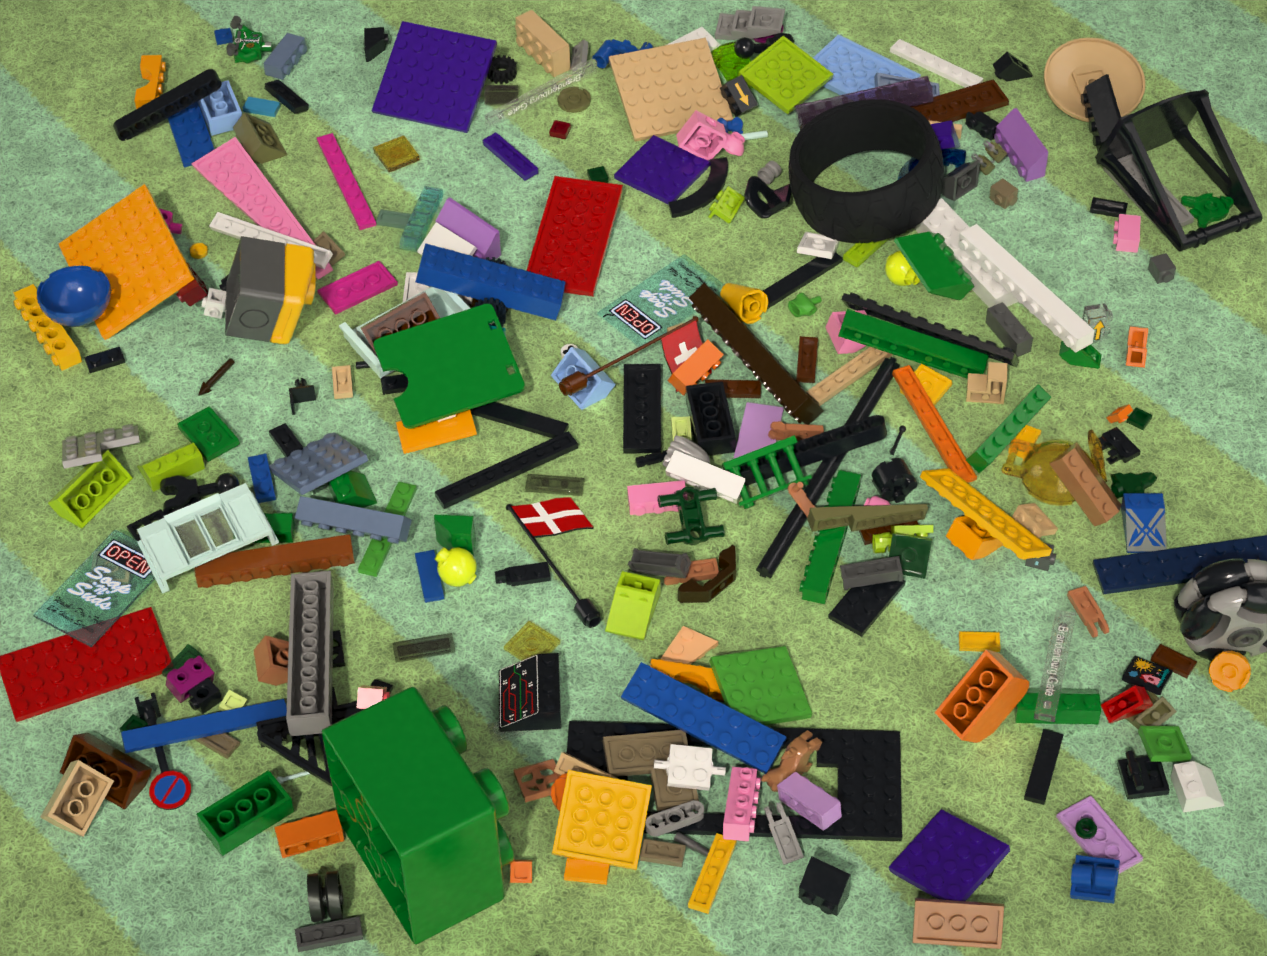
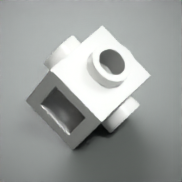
M209 288L208 295L203 298L201 307L205 308L203 315L222 318L226 308V291Z

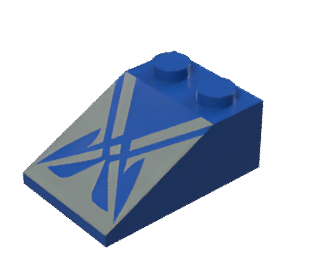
M1124 493L1121 512L1127 553H1144L1167 549L1163 493Z

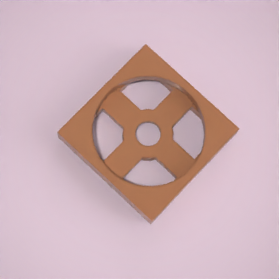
M554 759L514 770V775L525 803L551 795L552 786L547 789L548 784L555 782L561 776L554 772L556 767ZM550 769L554 774L544 776L541 775L540 771ZM532 774V780L522 783L523 776ZM537 780H543L541 784L536 783Z

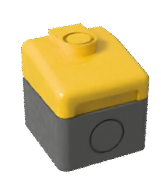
M241 236L226 281L225 336L288 344L292 339L304 304L311 305L313 302L316 285L314 250L305 246L286 244L285 246V243Z

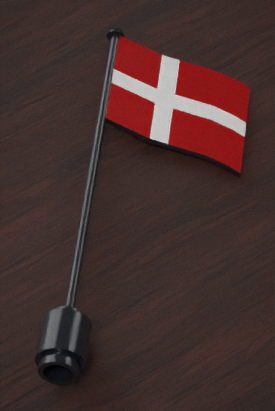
M571 497L554 498L527 505L513 506L512 504H507L506 510L512 513L577 601L574 607L575 614L585 626L589 628L596 627L601 621L600 612L590 599H579L535 539L576 530L594 529V527Z

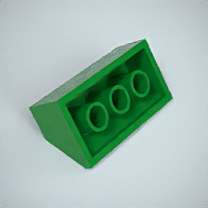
M1028 688L1024 697L1014 708L1015 723L1099 724L1101 715L1100 694L1096 689ZM1046 689H1051V690H1047V691L1052 692V695H1051V696H1048V693H1049V692H1046Z

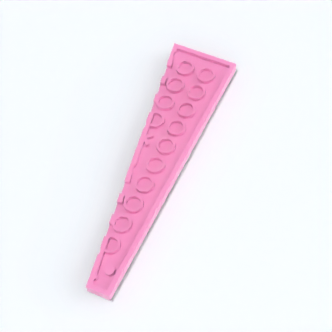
M236 137L192 163L195 170L258 226L315 245ZM329 262L325 269L316 266V278L318 280L333 271Z

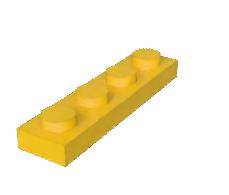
M716 833L688 902V908L709 914L737 840L723 839V835Z

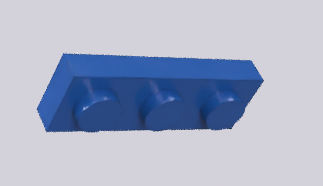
M267 454L248 457L258 503L276 500Z

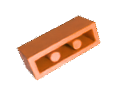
M707 339L667 381L684 396L686 394V386L696 385L699 380L703 382L710 375L708 371L711 368L715 370L722 363L720 359L724 354Z
M337 810L325 811L316 816L304 817L301 820L283 823L280 826L274 827L282 858L344 841Z

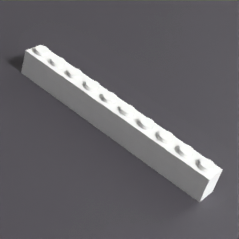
M975 224L960 232L958 242L960 249L965 251L973 261H976L996 282H999L1031 314H1034L1067 347H1070L1076 353L1093 343L1095 330L980 226Z

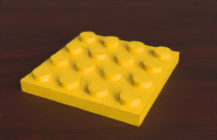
M568 770L552 855L637 870L652 785Z

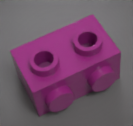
M199 655L194 659H188L178 670L173 669L166 677V687L182 703L189 698L188 691L203 680L209 678L213 682L214 672Z

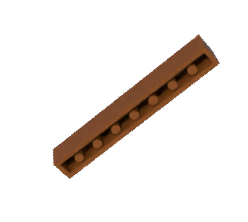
M348 534L227 553L195 567L198 588H209L219 584L229 585L232 582H248L252 579H267L271 576H287L291 573H306L310 570H326L330 567H345L349 564H355L351 536Z

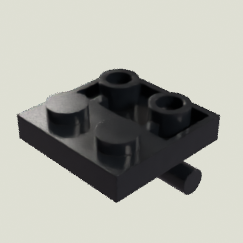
M1132 750L1125 753L1127 759L1118 760L1117 767L1127 800L1169 795L1170 789L1161 762H1150L1148 756L1135 758L1134 751Z

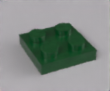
M893 532L889 557L899 556L903 575L925 579L932 539Z

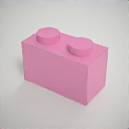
M1119 214L1118 221L1114 222V231L1117 233H1114L1113 244H1116V251L1138 253L1141 216Z

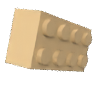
M533 10L515 17L516 42L519 47L522 46L529 56L531 55L536 63L543 66L545 72L550 73L553 77L570 70L569 44Z

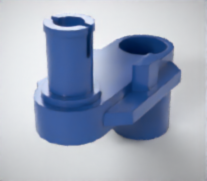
M614 39L605 40L592 57V61L597 67L605 68L609 63V56L653 48L650 43L644 42L642 47L637 49L636 46L631 45V42L626 39L623 42Z

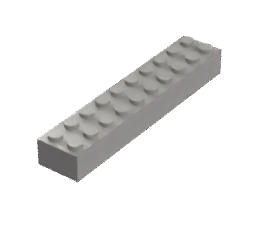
M331 571L291 574L286 715L290 736L321 734L322 729L332 725L334 586Z

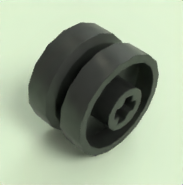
M327 872L325 875V886H323L319 873L307 874V892L311 921H323L325 918V907L328 909V915L331 920L343 919L344 900L339 872Z

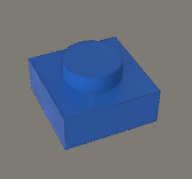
M230 28L214 30L217 45L233 43Z

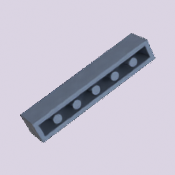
M300 496L295 519L301 521L303 526L312 527L315 524L318 525L319 529L329 531L330 528H335V532L343 534L350 531L353 532L352 535L364 537V534L370 535L371 539L381 541L382 538H386L387 542L399 544V541L407 542L412 521L402 515Z

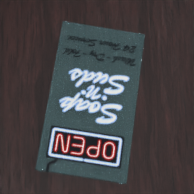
M684 254L597 312V314L640 347L665 334L668 327L678 325L696 312L691 306L693 302L689 297L703 283L709 286L718 296H720L721 289L725 284Z
M114 530L33 616L87 646L93 647L155 580L137 540Z

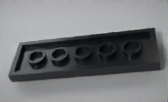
M624 364L623 454L661 452V364Z

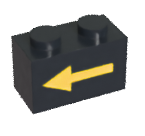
M742 75L720 87L721 95L727 100L729 109L735 117L754 109L758 105Z

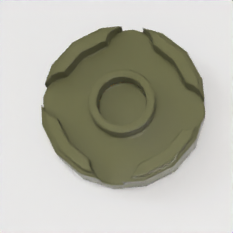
M575 86L568 87L560 92L557 102L562 110L577 113L586 110L590 106L591 96L586 89L582 90Z

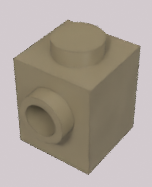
M1002 178L991 186L989 198L996 205L1006 209L1017 202L1018 189Z

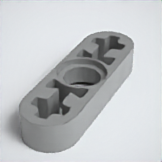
M693 800L650 815L645 822L646 832L651 836H660L699 822L704 817V806L701 802ZM694 809L695 811H698V813L695 814L694 812H691V810ZM678 815L681 819L678 822H672L669 820V817ZM652 823L659 825V827L655 828V826H652Z

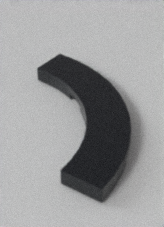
M727 157L710 159L711 170L709 177L698 191L683 199L669 202L672 218L691 214L694 210L701 207L704 208L715 199L719 191L724 188L728 176Z

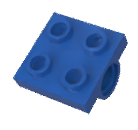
M1076 855L1071 873L1070 897L1072 899L1114 904L1120 860Z

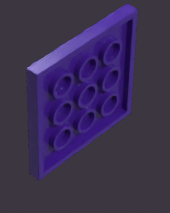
M653 135L614 174V179L669 205V202L676 201L710 167V161Z
M941 809L889 866V871L939 900L966 901L1010 852V846Z

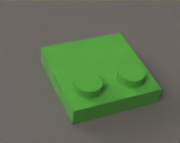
M1140 726L1138 733L1150 762H1190L1192 755L1179 726Z

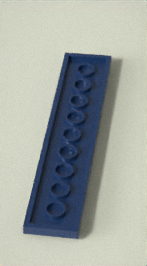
M1267 535L1094 559L1092 564L1103 595L1182 584L1195 578V575L1200 570L1222 560L1244 559L1245 563H1248V559L1267 561Z

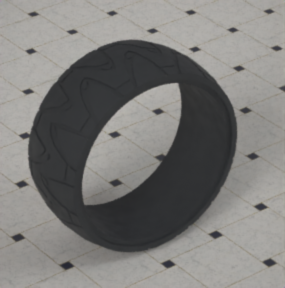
M870 99L849 102L833 107L809 121L799 131L790 149L789 181L797 208L812 229L833 240L836 239L837 241L849 243H870L903 234L925 220L936 207L941 196L944 166L938 138L925 116L906 104L889 100ZM864 151H897L919 160L918 164L899 180L873 190L841 192L830 190L814 183L816 177L834 162L846 156Z

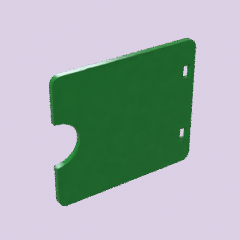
M491 304L476 306L378 338L373 344L383 372L398 371L403 373L408 379L407 389L400 396L394 398L403 426L407 429H412L521 393L525 389L524 380L494 307ZM494 322L497 329L491 330L489 323ZM512 366L515 373L509 375L507 368Z

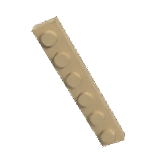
M869 347L806 392L821 406L893 354Z

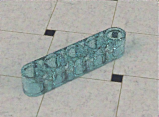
M424 186L401 236V250L417 252L424 241L423 237L426 236L429 230V224L433 221L434 212H437L441 203L439 201L443 198V189Z

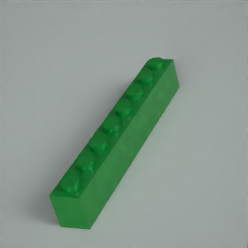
M849 309L846 311L838 335L839 337L968 379V373L983 374L989 356Z
M838 470L837 477L832 479L831 488L833 490L828 492V506L824 507L855 506L861 485V474ZM848 526L819 530V535H815L813 542L815 549L810 551V565H806L804 571L806 579L805 581L802 580L799 592H802V600L826 604Z

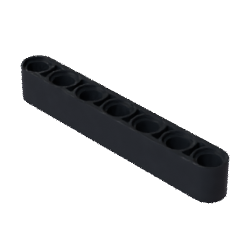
M214 69L205 70L116 120L113 127L119 140L125 141V139L129 140L220 89L222 83L217 72Z

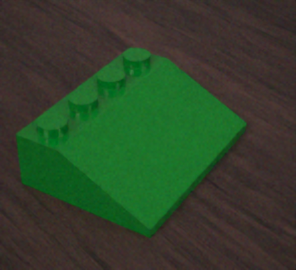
M928 231L894 239V242L928 293L962 300L974 287L971 276L963 270L962 263L955 258L953 250L944 242L945 238L940 233L936 234Z

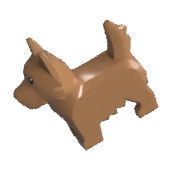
M805 731L790 742L781 757L780 765L777 768L770 769L762 776L761 781L767 782V785L773 792H778L777 785L794 772L802 775L810 770L812 763L808 762L809 757L814 750H819L822 741L818 738L806 742L813 736L810 731Z

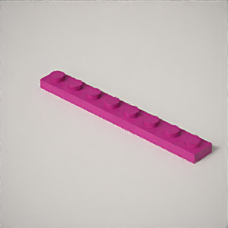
M333 133L316 137L317 143L359 230L376 226L372 212Z

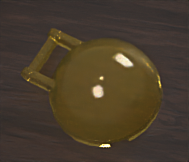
M1013 439L1010 442L1009 446L1011 449L1006 463L1001 468L1002 473L1022 478L1023 485L1029 491L1028 494L1043 503L1065 506L1072 505L1076 501L1050 465L1053 460L1072 446L1073 442L1063 439H1052L1040 444ZM1081 448V449L1084 451V453L1086 454V456L1089 458V460L1091 461V463L1093 464V462H1092L1090 456L1088 455V453H1087L1083 448ZM1018 451L1027 453L1021 466L1013 465Z

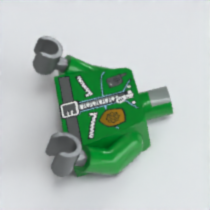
M234 16L230 26L233 29L238 28L239 30H236L235 42L228 43L226 49L228 56L234 55L235 63L244 62L248 64L256 60H262L263 52L273 51L272 42H264L262 33L254 32L244 24L241 25V18Z

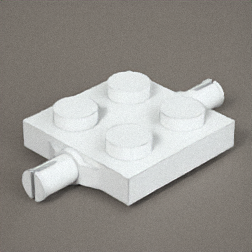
M675 744L670 745L667 761L654 759L653 767L654 769H666L668 776L667 786L707 791L710 789L712 774L725 776L726 767L713 766L712 748Z

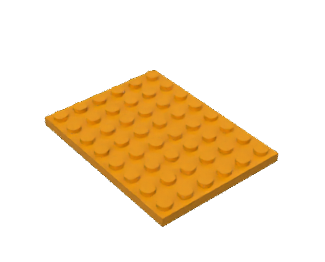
M145 184L59 243L68 266L91 267L94 271L103 272L109 280L111 286L110 302L104 313L95 320L99 332L105 340L195 279L149 188Z

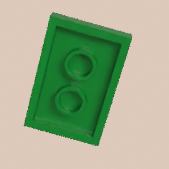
M210 406L177 423L178 429L190 443H195L207 462L240 445L239 439Z

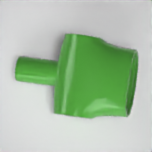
M799 293L795 299L789 301L788 308L795 317L810 316L817 311L815 304L821 303L822 300L820 296L809 299L804 293Z

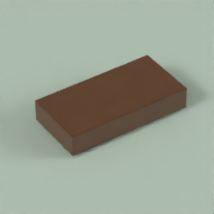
M1162 644L1158 646L1150 660L1158 665L1174 670V673L1188 679L1197 664V661Z

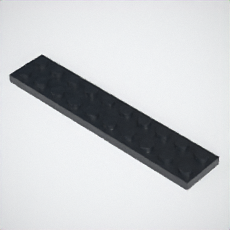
M852 292L850 294L844 293L841 300L850 309L856 311L865 310L867 315L989 355V358L1011 366H1018L1019 359L1011 348L1005 346L1003 349L996 347L997 344L988 340L986 342L979 341L977 336L971 334L968 336L962 335L960 330L954 328L951 330L945 329L943 324L937 322L934 324L928 323V320L923 317H911V314L906 311H894V308L889 305H877L876 301L869 298L867 300L860 299L859 295Z

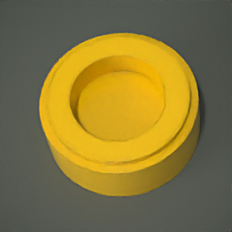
M196 243L190 247L192 258L202 259L208 254L207 246L203 243Z

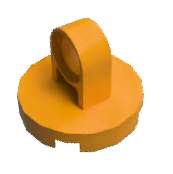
M1223 651L1212 659L1209 674L1216 687L1220 690L1232 692L1233 690L1244 688L1249 682L1251 667L1247 658L1235 651Z

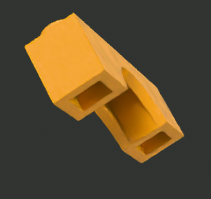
M162 55L141 56L140 69L142 78L150 82L144 87L136 89L134 100L136 109L163 94L161 83L165 81L163 72H166V62H163Z
M651 659L650 667L681 683L695 685L708 697L718 702H724L712 668L701 665H689L682 662H669L662 659Z

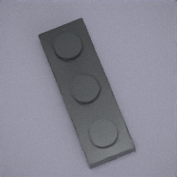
M360 916L295 929L298 952L363 940Z

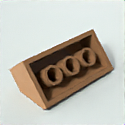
M1077 442L1050 463L1094 526L1108 522L1120 511V502Z

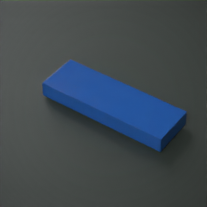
M434 550L415 553L425 603L443 600L444 593L437 571V561L434 560Z

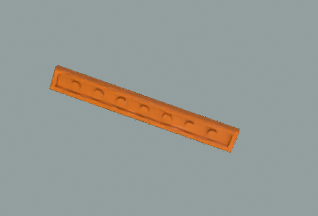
M907 365L893 370V377L947 467L967 483L977 480L976 474L966 461L964 454L911 366Z

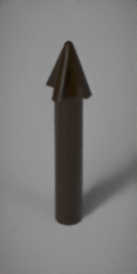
M229 358L206 383H202L198 396L212 391L210 388L235 363L232 358Z

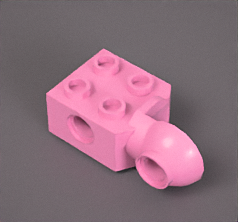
M695 110L676 135L680 148L706 160L713 159L722 148L732 155L742 156L744 153L745 139L740 133L734 131L732 134H728L725 132L724 124Z

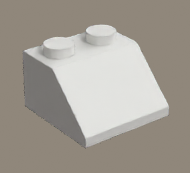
M1195 761L1174 764L1171 780L1183 813L1224 806L1211 769Z

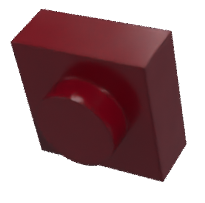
M555 120L549 135L566 140L571 130V123Z

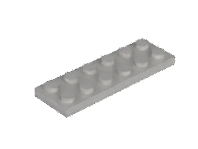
M1133 154L1118 159L1154 201ZM1104 167L1103 170L1149 218L1111 172ZM1162 184L1181 226L1193 223L1194 217Z

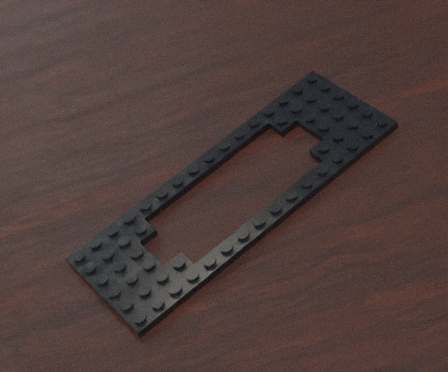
M569 721L567 754L608 773L602 741L603 737L680 729L670 724ZM769 727L787 737L782 749H786L790 742L805 731H810L813 736L806 742L815 738L822 741L819 750H817V767L837 768V799L841 803L842 817L823 831L803 816H787L796 838L902 842L900 731ZM686 733L688 746H711ZM628 776L617 777L620 780L628 781ZM647 811L646 819L650 815L656 814L658 812ZM704 813L701 821L666 834L680 832L689 835H716V833L723 835L725 814ZM678 815L669 817V820L672 822H678L681 819ZM756 815V819L752 818V820H755L754 833H750L749 837H773L766 815ZM772 815L774 822L782 819L781 816ZM652 823V826H655V828L659 827V825ZM645 824V826H644V832H643V833H647V832H646V824Z

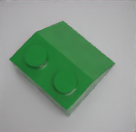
M350 470L328 482V487L335 503L360 508L377 504L364 474Z
M434 515L437 542L447 550L459 547L468 550L474 556L476 542L474 517Z

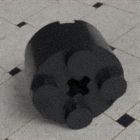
M892 458V461L889 463L885 461L880 463L873 470L871 476L873 478L872 482L881 498L889 502L895 501V503L904 501L905 497L917 487V482L903 459Z

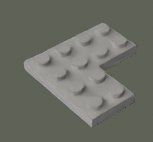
M128 424L122 426L121 429L114 430V428H108L101 433L88 432L82 437H66V440H62L63 467L65 469L102 461V450L140 443L138 426Z

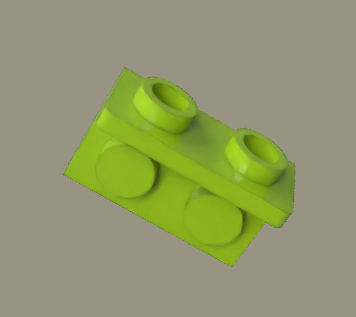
M729 186L724 191L720 190L715 197L717 202L714 201L708 209L711 211L708 217L711 219L715 214L727 223H730L744 201V196Z

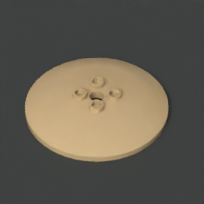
M1079 38L1062 44L1050 55L1044 69V85L1050 99L1060 110L1073 118L1089 122L1088 118L1085 117V106L1081 103V94H1083L1085 86L1109 74L1120 115L1124 117L1131 114L1140 104L1145 91V76L1136 58L1120 45L1100 38Z

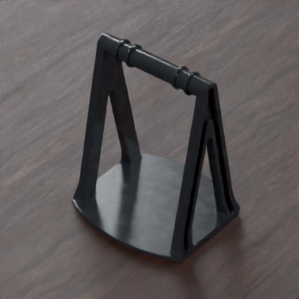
M1205 89L1164 99L1133 114L1119 118L1095 156L1096 162L1111 172L1178 251L1192 247L1197 248L1200 244L1205 245L1208 241L1233 232H1240L1243 228L1248 229L1250 226L1262 221L1260 209L1211 108L1209 92ZM1197 111L1228 176L1198 144L1188 130V124ZM1176 139L1223 193L1233 199V204L1241 213L1238 216L1233 215L1227 220L1205 228L1200 227L1196 231L1191 230L1188 234H1185L1147 151ZM1133 154L1154 201L1118 159Z

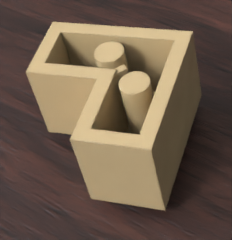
M988 362L987 375L968 373L966 402L1004 404L1007 384V363Z

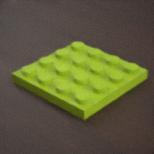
M785 36L778 39L738 72V76L742 75L746 83L786 114H790L833 78L832 72Z

